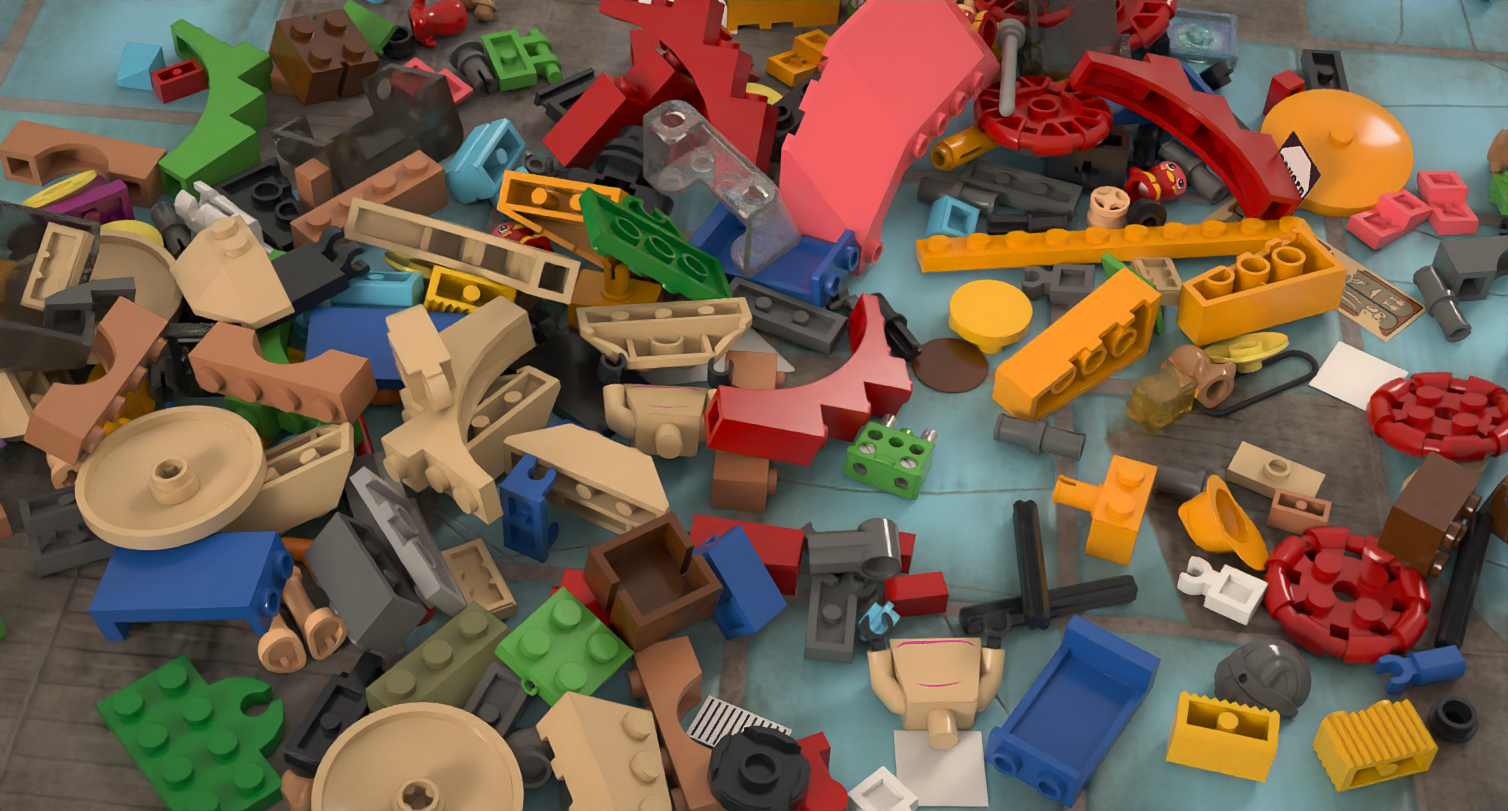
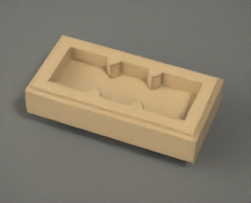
M48 222L20 305L44 313L46 297L78 285L95 236L89 232Z
M1134 257L1130 261V266L1135 272L1156 285L1157 291L1162 294L1160 306L1179 305L1183 282L1170 257Z
M1242 441L1227 468L1225 477L1227 481L1271 499L1276 487L1316 498L1323 484L1325 474Z
M482 538L441 551L467 606L476 601L499 620L517 615V604Z

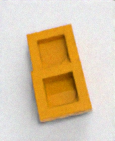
M819 29L796 36L792 50L767 59L765 71L790 87L801 84L812 74L820 73L817 64L827 59L822 53L831 36Z

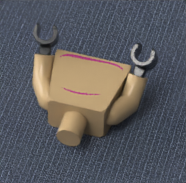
M602 353L597 376L603 383L607 384V386L603 387V398L608 427L624 439H627L631 447L640 450L646 455H660L666 459H672L677 456L693 457L698 455L700 443L707 442L704 413L718 386L730 387L732 385L733 361L729 359V369L727 371L718 372L714 370V357L709 360L707 382L712 387L709 390L702 387L621 385L620 381L623 378L627 363L625 355L619 353L617 367H612L606 363L605 353Z
M990 611L984 615L981 622V630L987 637L986 646H981V638L889 639L888 647H886L885 638L893 629L891 616L886 612L881 614L882 634H876L871 630L869 615L865 616L860 623V632L866 640L871 642L872 649L867 650L873 692L892 713L899 714L903 728L906 730H927L929 744L932 748L944 750L954 747L959 741L957 730H969L972 728L975 713L987 710L1002 685L1006 649L1001 648V642L1012 626V619L1008 613L1005 615V628L1001 632H994L989 628L988 618Z

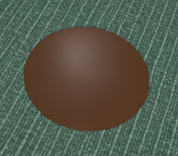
M939 338L926 342L922 345V354L913 361L914 372L924 384L935 390L948 393H960L974 389L984 381L988 372V363L983 353L974 345L955 338Z

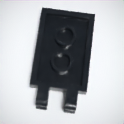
M330 226L321 233L319 241L315 246L306 242L270 261L295 312L256 329L257 337L349 289V280L366 275L371 269L362 259L351 264L355 256L364 252L363 247L357 242L351 241L333 248L334 243L338 239L343 238L345 233L338 226ZM206 318L213 326L218 322L217 320ZM228 323L242 327L241 323Z
M541 308L529 316V321L536 326L532 329L534 341L539 345L508 366V375L517 374V369L529 365L558 379L561 388L552 412L562 420L568 419L611 438L616 433L606 423L603 387L607 386V384L603 383L597 376L602 353L582 338L577 328L568 324L560 330L547 311ZM605 357V361L608 365L612 367H617V365L613 361H611L608 357ZM633 370L624 371L623 378L620 381L621 385H652Z

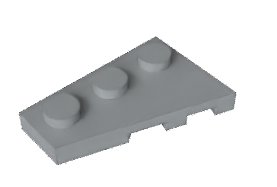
M365 466L349 477L396 551L400 561L416 583L414 590L419 599L428 608L432 609L436 606L451 617H454L467 607L417 505Z

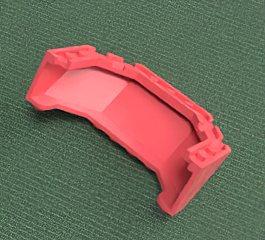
M867 0L828 39L822 53L823 56L828 58L819 82L811 79L799 106V109L804 111L805 114L795 136L788 133L781 148L777 228L836 243L846 229L854 231L855 245L859 248V260L854 271H849V273L858 277L870 264H876L882 254L883 242H880L882 223L904 172L916 158L921 159L924 156L929 144L935 137L943 135L948 122L955 115L959 116L963 112L970 98L976 100L983 90L999 82L1001 79L1000 62L955 0Z

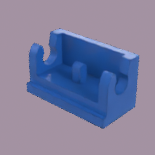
M525 453L499 486L503 511L504 547L545 563L548 559V550L559 535L557 522L551 524L548 530L546 495L556 482V471L554 468H551L546 472V476L543 479L534 480L533 473L538 460L536 456Z
M741 525L732 527L722 534L721 537H718L717 534L711 536L693 550L692 556L701 553L723 586L718 604L712 616L727 640L756 633L787 606L785 599Z

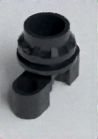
M625 125L620 128L616 137L605 143L602 152L598 154L595 160V168L598 173L574 167L568 170L564 178L565 180L620 188L629 195L642 199L644 202L643 209L648 214L656 207L669 217L674 207L673 200L665 193L658 191L661 186V179L665 173L666 166L663 158L667 152V146L657 134L641 126Z

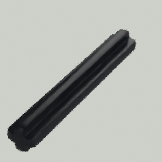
M1019 499L1013 504V524L1024 625L1031 631L1037 628L1044 631L1050 626L1051 611L1038 507L1031 499L1026 502Z
M1475 511L1470 521H1466L1465 525L1469 526V529L1459 547L1434 642L1435 648L1456 645L1460 651V647L1463 645L1493 526V520L1490 515H1482Z
M1126 574L1048 590L1050 618L1134 601L1138 592L1137 584L1132 575ZM1021 595L964 606L959 611V623L965 634L982 632L981 622L988 611H990L988 626L991 630L1005 627L1006 613L1010 615L1012 625L1024 623Z

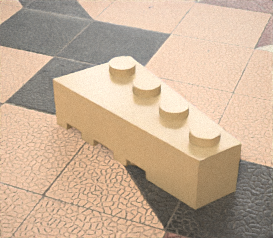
M567 691L535 725L541 741H549L555 754V758L550 764L556 779L565 780L573 800V803L568 807L569 811H672L652 711Z

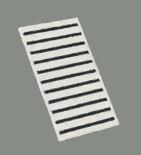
M709 695L686 734L690 738L715 747L723 736L732 732V735L743 732L744 727L757 725L774 728L790 736L792 730Z

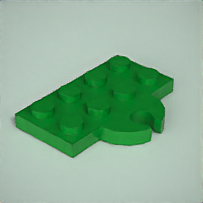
M587 187L578 200L590 240L589 243L601 256L606 258L610 256L624 262L633 273L639 276H644L645 274L650 276L672 294L681 293L692 300L733 298L720 260L688 243L683 232L658 208L654 207L648 214L643 209V200L638 197L626 196L617 203L590 187Z
M182 654L95 704L102 720L169 811H264L283 799L280 790L282 779L266 760L278 748L285 735L286 714L282 700L280 698L271 702L268 710L260 716L250 717L245 715V712L251 706L268 703L274 697L271 685L250 677H231L208 685L185 654Z

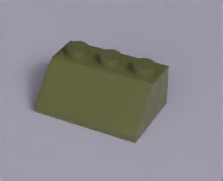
M473 601L365 689L369 714L390 706L413 702L439 703L463 710L492 660L511 669L494 653L498 644L512 632L511 629L476 601ZM536 693L531 700H533L538 694Z

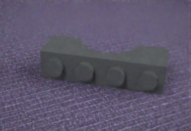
M1508 235L1440 241L1432 265L1436 266L1439 270V274L1448 290H1453L1456 293L1459 302L1486 300L1493 280L1508 275Z

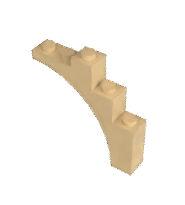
M353 196L344 227L345 236L343 238L444 265L510 286L530 295L570 305L581 262L562 254Z
M502 295L438 333L452 358L451 366L457 385L450 388L454 406L434 412L427 397L413 402L405 387L399 391L405 409L402 411V418L405 423L381 438L386 454L383 464L387 473L394 481L398 483L403 481L417 493L431 485L438 493L445 492L452 497L465 513L475 514L488 525L501 517L503 511L494 479L473 460L467 450L468 429L475 409L490 385L510 364L535 347L528 312Z

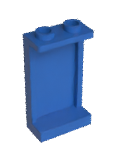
M725 196L688 240V243L720 260L728 284L737 276L821 308L826 305L831 296L837 295L841 282L849 271H854L859 260V248L855 245V232L846 229L838 241L832 243L740 219L738 200Z
M320 306L311 308L305 361L318 357L329 349L369 358L378 389L402 390L405 388V385L397 371L396 360L392 354L393 350L387 336L389 331L385 318L402 310ZM427 312L438 333L468 315L463 313Z
M277 531L213 533L189 544L159 550H135L116 546L88 612L108 641L126 640L133 622L245 619L249 622L256 635H264L269 631L273 617H276L279 612L283 589L287 579L293 573V557L291 552L284 546Z
M1075 614L1066 626L1062 645L1004 725L1001 728L995 726L989 733L984 760L993 764L1001 773L1014 776L1036 788L1045 798L1057 800L1072 808L1153 688L1161 659Z

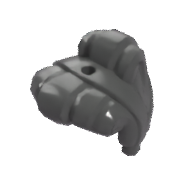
M1261 638L1234 650L1230 656L1218 663L1214 673V693L1220 702L1225 699L1229 704L1236 701L1239 706L1246 703L1249 708L1254 706L1259 710L1266 708L1270 713L1276 710L1281 717L1295 718L1298 714L1297 708L1302 706L1309 696L1311 674L1305 659L1292 645L1282 640ZM1247 675V681L1243 683L1242 679Z

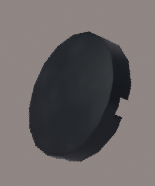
M756 725L744 727L743 732H738L734 735L730 732L719 740L711 752L707 779L712 795L728 811H794L807 795L811 767L808 758L806 761L805 756L800 752L801 746L794 738L777 729Z

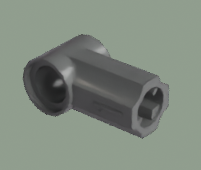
M886 518L869 519L862 522L857 530L808 532L810 574L860 571L865 578L881 581L891 579L901 571L899 530L897 524L892 520Z

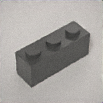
M336 512L303 553V557L313 571L311 575L313 581L325 591L330 599V609L343 620L348 628L347 637L355 646L363 651L370 652L374 649L393 656L428 613L371 526Z

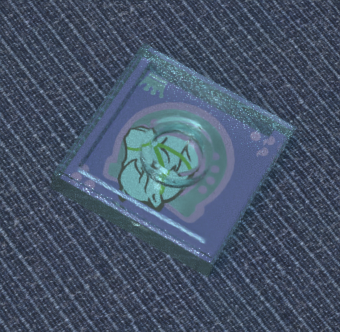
M1177 8L1174 18L1168 20L1170 26L1166 30L1170 39L1169 57L1179 59L1180 62L1185 61L1186 63L1210 66L1226 60L1229 68H1236L1238 60L1237 15Z

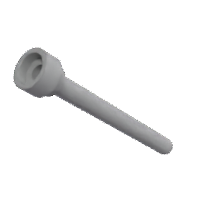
M1012 18L1005 19L998 24L995 39L997 46L1002 50L999 112L1004 117L1011 116L1015 111L1017 50L1025 42L1024 25L1019 20Z

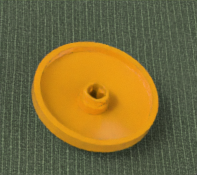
M1315 89L1296 93L1275 105L1263 121L1260 133L1270 134L1278 150H1280L1294 130L1322 176L1299 206L1316 214L1350 218L1351 215L1373 209L1379 204L1378 200L1381 195L1389 192L1397 193L1405 188L1413 169L1414 153L1412 144L1401 123L1379 104L1351 92L1334 89Z

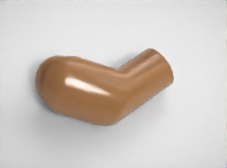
M459 0L465 5L466 9L474 10L475 18L481 22H490L493 19V13L497 11V4L494 0Z

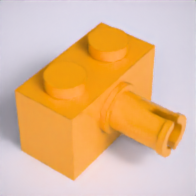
M613 256L609 258L603 257L604 273L588 269L582 270L574 287L570 305H568V322L579 330L576 318V308L663 302V287L660 284L629 278V268L624 262L621 261L620 265L618 264V259Z
M1113 455L1105 482H1100L1099 486L1059 475L1052 502L1091 512L1092 522L1084 554L1129 567L1150 499L1157 466Z

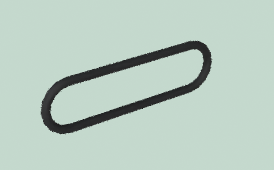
M1285 351L1261 361L1262 368L1290 356H1299L1311 363L1312 371L1307 375L1223 410L1206 408L1195 397L1194 403L1205 414L1217 417L1225 416L1311 380L1319 371L1318 362L1313 356L1304 351ZM1237 371L1235 373L1234 379L1244 376L1248 373H1239Z

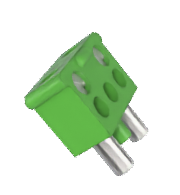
M890 414L884 415L879 424L869 421L854 446L847 448L844 474L846 477L871 485L877 489L909 500H917L920 485L931 468L934 443L938 436L937 432L932 430L931 434H929L930 428H927L923 431L921 437L917 438L908 428H901L900 431L895 430L897 419L893 415L890 418Z

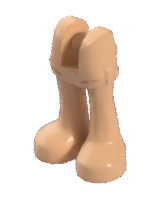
M294 566L292 576L287 579L283 589L280 604L285 603L312 657L315 660H323L343 643L347 636L348 628L330 607L315 608L302 585L301 579L303 576L300 568ZM278 612L277 616L273 617L269 631L259 640L258 655L266 670L275 673H292L305 666L306 653L299 637L287 627L280 612Z

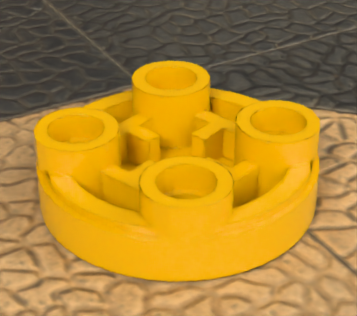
M976 280L962 285L952 295L947 324L952 331L962 338L977 344L982 352L997 354L1002 351L1003 346L1018 342L1027 334L1031 325L1033 309L1028 297L1015 286L997 280Z

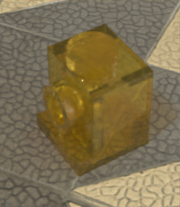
M1167 359L1162 362L1160 372L1152 376L1147 375L1135 385L1133 397L1126 401L1127 412L1134 421L1139 422L1153 435L1190 414L1198 384L1171 360Z

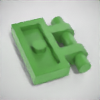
M517 29L481 36L484 54L501 92L537 85V75L539 74L547 78L551 84L562 80L560 72L562 68L558 57L551 53L552 45L548 37L543 35L539 29H532L526 37L521 38Z

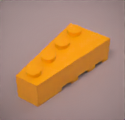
M1300 225L1292 229L1290 237L1284 240L1276 237L1265 242L1264 250L1256 254H1251L1247 251L1237 256L1235 264L1229 267L1219 265L1182 283L1176 324L1197 347L1339 309L1347 268Z
M1123 267L1011 358L999 365L994 375L995 382L992 399L1013 417L1038 422L1039 419L1045 418L1138 361L1148 353L1162 294L1128 268Z

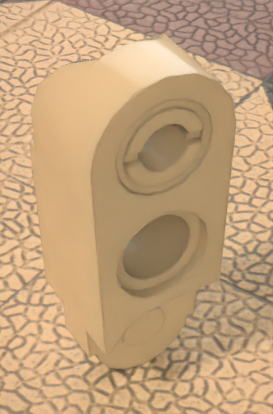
M419 304L385 317L389 331L387 336L393 350L392 354L396 360L397 371L413 402L427 397L434 412L454 406L450 388L457 385L451 366L452 358L424 306Z

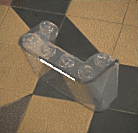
M669 100L643 115V178L657 191L668 196L680 195L701 183L746 226V232L732 243L730 257L735 267L748 279L799 244L802 237L801 230L775 183L693 106L685 101Z

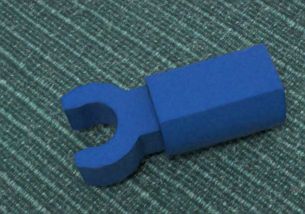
M1451 645L1411 653L1406 658L1392 654L1384 655L1378 659L1374 671L1376 675L1383 673L1395 675L1396 677L1389 679L1385 691L1389 695H1398L1406 691L1408 685L1420 687L1461 678L1465 672V660L1457 646Z

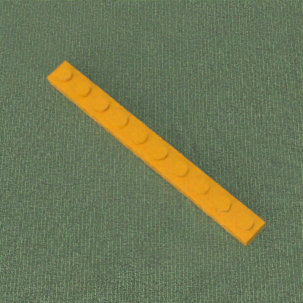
M1284 216L1280 220L1262 221L1257 218H1246L1241 222L1227 223L1218 220H1208L1203 222V224L1190 225L1169 222L1164 226L1153 227L1131 224L1125 228L1117 229L1093 226L1080 231H1067L1055 228L1047 232L1032 234L1024 231H1011L1006 235L972 233L967 237L951 238L944 235H933L928 239H916L915 255L923 273L1048 266L1054 264L1102 263L1101 257L1106 253H1109L1119 261H1132L1134 257H1170L1173 259L1241 255L1247 251L1251 254H1256L1264 250L1265 242L1276 237L1284 240L1290 237L1292 229L1300 225L1315 239H1317V236L1304 218Z

